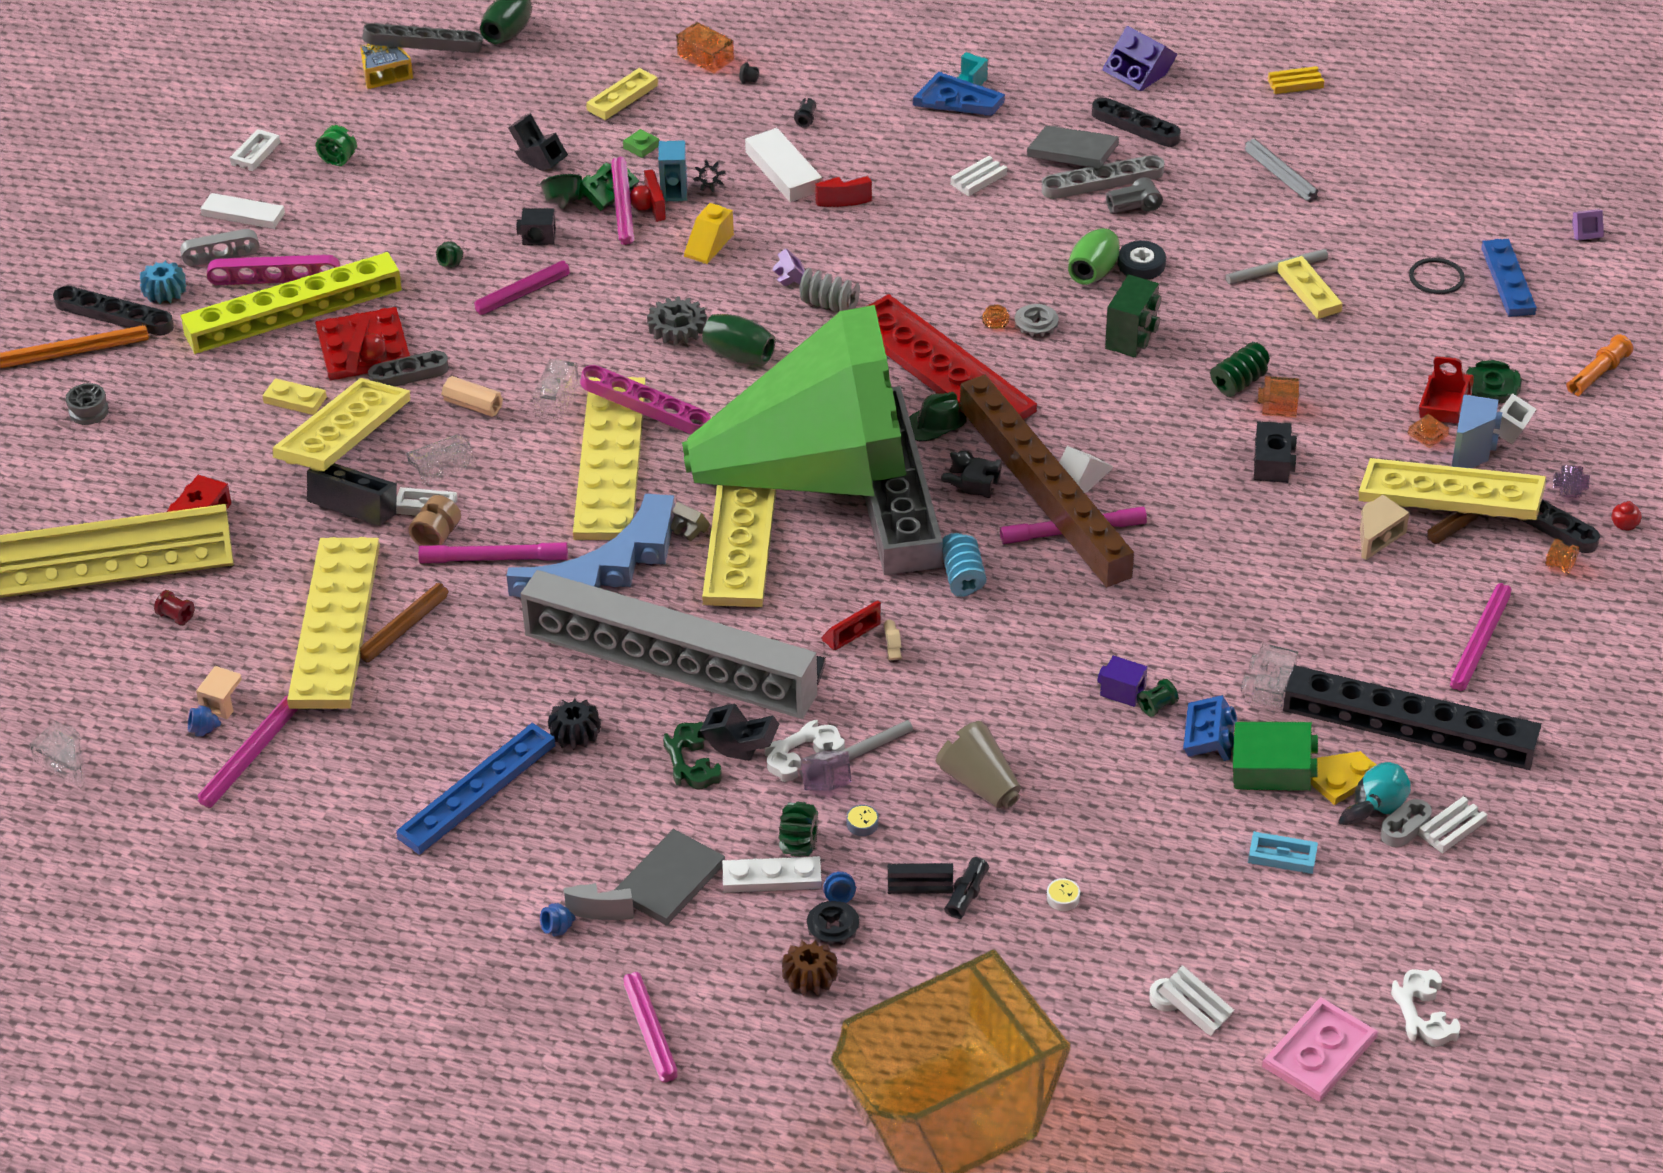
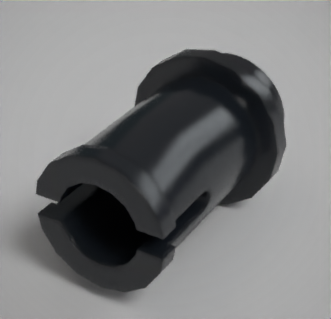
M806 98L801 100L800 107L794 114V120L799 127H807L813 123V113L816 109V102L813 99L808 98L807 103Z

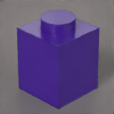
M1113 655L1108 665H1103L1098 674L1097 683L1101 684L1100 696L1135 707L1137 704V694L1146 688L1148 666Z

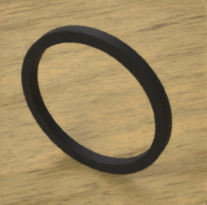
M1443 258L1419 260L1412 265L1409 271V278L1412 284L1418 289L1431 294L1452 293L1463 285L1465 278L1463 270L1456 263ZM1439 262L1456 269L1460 275V281L1452 288L1434 290L1419 284L1415 280L1413 273L1422 264Z

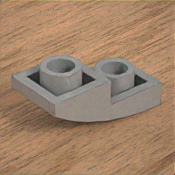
M596 883L563 888L565 907L575 916L597 920L634 918L631 888L602 893L597 892Z

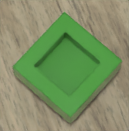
M639 129L623 140V148L641 158L659 147V138L642 129Z

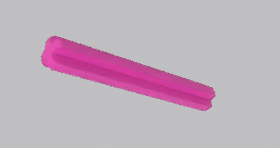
M619 156L612 159L611 165L618 238L622 245H627L634 242L627 162L624 157Z
M559 261L474 302L475 310L479 315L487 314L570 274V267L565 261Z
M638 972L626 974L623 978L624 986L659 1079L664 1083L670 1080L674 1081L678 1077L677 1068L641 974Z

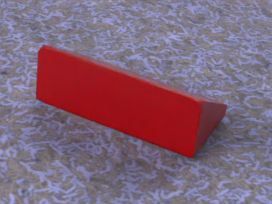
M877 600L832 626L821 637L822 641L831 649L838 650L881 624V602Z

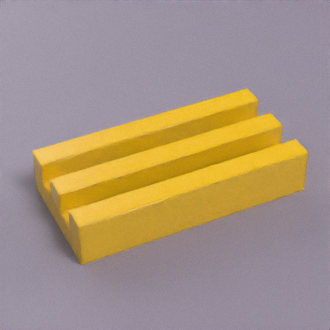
M1317 66L1268 72V82L1274 94L1324 88V79L1321 78L1322 75L1318 72Z

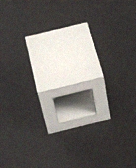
M1512 393L1499 411L1503 412L1500 430L1494 429L1493 433L1499 434V437L1513 444L1531 419L1536 408Z

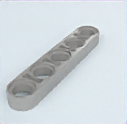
M1149 155L1103 164L1101 168L1088 167L1052 174L1043 178L1041 191L1045 197L1055 199L1132 184L1143 177H1148L1151 180L1157 179L1164 174L1165 163L1161 157ZM1148 166H1156V167H1158V168H1156V169H1151V168H1147V167H1148ZM1123 171H1131L1133 173L1127 174L1123 173ZM1098 176H1107L1109 178H1098ZM1073 181H1083L1084 183H1074ZM1054 185L1058 186L1059 188H1049L1048 186Z

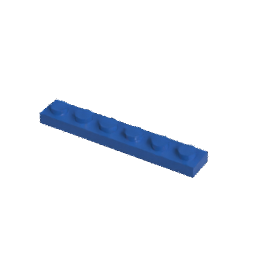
M531 723L397 829V839L419 855L422 854L555 747V737L534 723Z

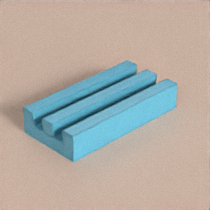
M1253 831L1248 863L1313 874L1318 842ZM1258 845L1268 846V847H1274V848H1277V850H1276V849H1270V848H1264V847H1258ZM1290 850L1309 853V855L1290 852Z

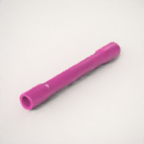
M1144 506L1103 514L1113 527H1127L1147 523V514ZM1052 521L1003 526L999 529L1002 544L1062 534Z
M568 543L452 547L446 545L419 546L418 558L420 564L485 560H568Z

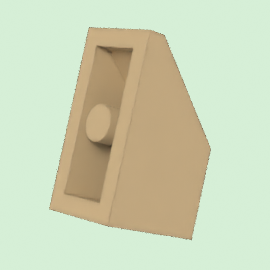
M1381 495L1374 501H1369L1361 511V557L1365 560L1369 559L1407 532L1409 512L1385 495Z

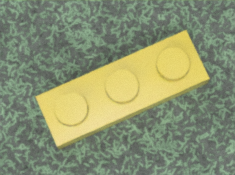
M638 68L586 102L587 111L606 121L657 87L658 77Z
M1303 256L1278 263V273L1317 319L1342 312L1343 303Z

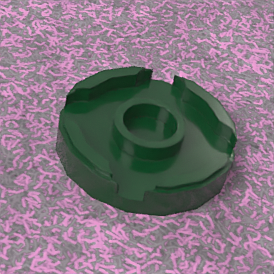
M1495 360L1478 362L1475 367H1470L1466 374L1474 376L1471 396L1499 400L1498 403H1505L1512 393L1516 396L1519 395L1522 384L1520 373L1516 369L1515 372L1509 369L1510 365Z

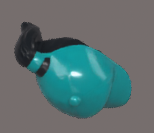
M1391 762L1380 763L1369 769L1358 782L1355 789V804L1348 806L1343 811L1338 823L1340 825H1350L1361 822L1369 816L1384 817L1387 814L1391 815L1404 804L1410 795L1411 783L1405 770L1398 764Z

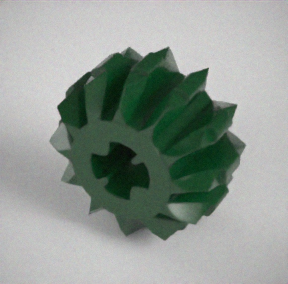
M796 801V803L788 802L783 808L782 816H780V826L778 827L779 847L783 854L801 857L809 856L815 850V843L817 842V834L819 832L818 811L813 804Z

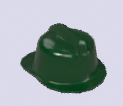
M578 174L555 175L542 180L536 187L542 188L548 203L558 205L561 209H564L568 203L579 198L582 176Z
M954 392L946 394L936 393L927 396L922 403L921 409L909 417L915 441H929L962 427L967 422V417L960 411L957 395Z

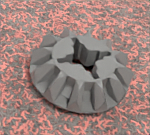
M1026 305L1015 314V328L1020 329L1021 334L1030 333L1031 337L1039 334L1044 337L1045 333L1051 334L1054 328L1058 327L1059 317L1057 312L1046 305Z

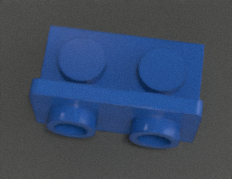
M1223 695L1188 703L1183 749L1188 757L1218 750L1223 761L1231 760V751L1234 747L1233 730L1235 722H1237V714L1234 707L1229 706Z

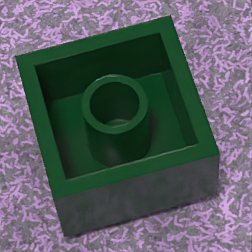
M1132 275L1126 277L1107 307L1105 349L1136 358L1141 349L1147 348L1151 333H1156L1160 324V317L1157 316V311L1162 301V296L1159 295V283Z

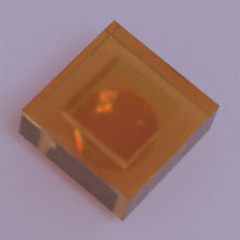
M1427 414L1409 426L1408 435L1426 447L1431 448L1449 435L1450 428Z

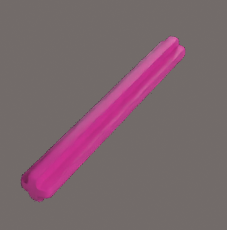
M1503 583L1496 585L1453 672L1450 682L1452 689L1459 691L1466 689L1511 596L1512 588L1509 585H1504Z
M288 695L282 699L198 794V802L207 808L213 807L297 712L298 709H289Z

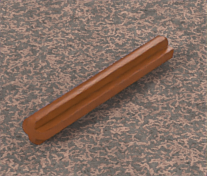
M436 583L360 647V658L366 663L371 662L446 599L449 593L448 589L442 583Z

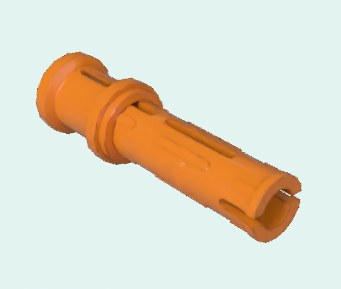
M1622 334L1613 336L1610 344L1601 347L1596 353V358L1567 382L1568 391L1573 393L1579 389L1574 395L1580 396L1607 370L1617 368L1620 360L1629 357L1634 351L1633 344L1629 338Z

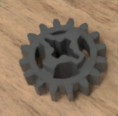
M677 296L675 301L666 298V303L658 301L656 302V308L650 307V314H647L649 333L654 334V339L656 340L663 338V343L665 344L670 340L673 341L674 345H677L680 340L687 344L689 343V338L697 340L698 333L703 334V329L707 322L705 308L700 307V302L698 301L691 303V298L689 297L681 300L680 296Z

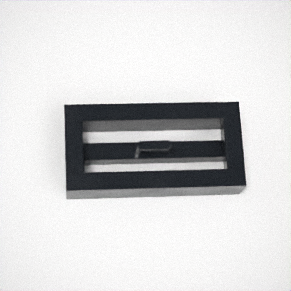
M888 863V894H953V863Z

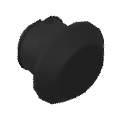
M745 62L740 67L739 80L742 84L746 83V81L755 83L759 78L758 67L749 66V63Z

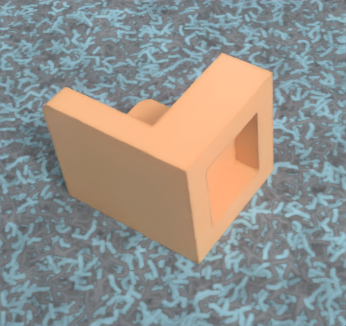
M215 666L196 690L199 705L210 708L212 713L218 717L228 719L233 713L230 695L241 682V674Z

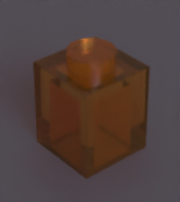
M1265 376L1264 388L1258 387L1257 404L1263 405L1262 415L1297 417L1299 378Z

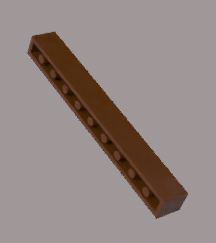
M985 374L961 383L960 410L1105 587L1108 588L1131 579L1133 576L1134 551Z

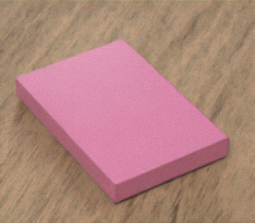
M1320 997L1262 1062V1067L1320 1102L1377 1038L1378 1031Z

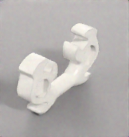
M818 720L810 721L799 732L784 740L773 741L770 747L765 748V756H768L767 769L773 775L780 777L781 781L794 780L798 777L801 759L795 752L788 753L791 749L805 742H813L814 751L819 756H824V750L831 749L833 755L844 750L845 740L840 737L835 726H818Z
M1433 969L1429 971L1409 970L1404 976L1403 987H1400L1397 981H1393L1391 994L1401 1007L1406 1020V1033L1412 1042H1416L1418 1034L1427 1044L1439 1047L1449 1041H1457L1460 1024L1457 1019H1453L1452 1023L1448 1025L1445 1022V1012L1432 1013L1429 1021H1424L1418 1016L1413 1003V997H1418L1421 1001H1432L1436 998L1437 990L1441 989L1442 978Z

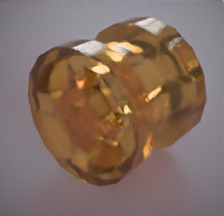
M1555 539L1548 551L1545 566L1550 568L1558 567L1561 568L1562 572L1570 574L1579 554V546L1564 545L1562 540Z

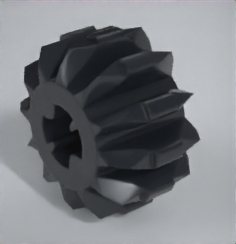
M576 698L569 703L562 700L560 706H553L547 721L548 729H550V734L555 737V742H559L561 748L570 744L573 750L579 744L587 748L589 741H596L601 728V719L599 718L596 706H590L588 700L578 702Z

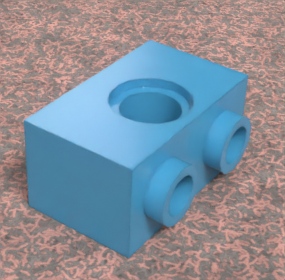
M685 140L659 141V177L665 202L687 201L688 181Z

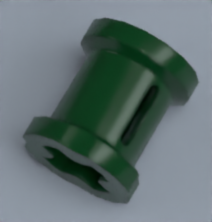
M1165 678L1158 681L1156 687L1137 694V702L1141 710L1149 717L1158 714L1159 709L1168 704L1174 705L1179 700L1177 689L1171 681Z

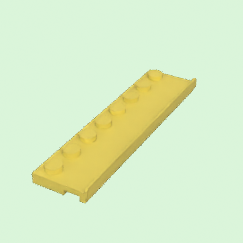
M226 504L0 535V598L234 565Z

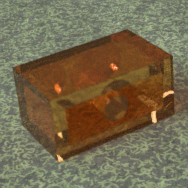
M695 22L676 35L677 55L698 65L700 68L716 73L734 61L733 40L698 22Z

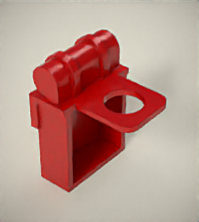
M1437 356L1433 360L1434 371L1432 375L1428 376V382L1419 405V415L1421 419L1458 424L1463 396L1472 395L1471 389L1474 376L1463 372L1461 360ZM1444 363L1451 364L1456 368V372L1452 373L1442 370L1440 365Z

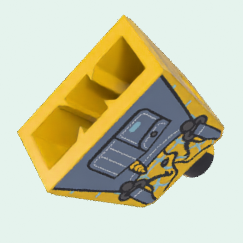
M367 44L360 48L367 89L414 79L411 58L402 47Z

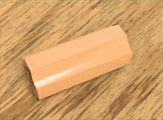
M454 376L448 377L442 387L441 395H443L444 401L493 417L502 407L503 398L501 397V392Z

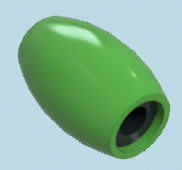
M1106 228L1096 229L1084 235L1076 243L1068 262V271L1074 281L1083 285L1094 283L1105 277L1114 267L1119 256L1120 242L1113 231Z

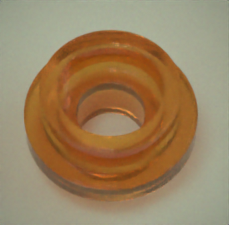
M990 305L982 314V322L989 328L999 329L1007 326L1010 316L1002 305Z

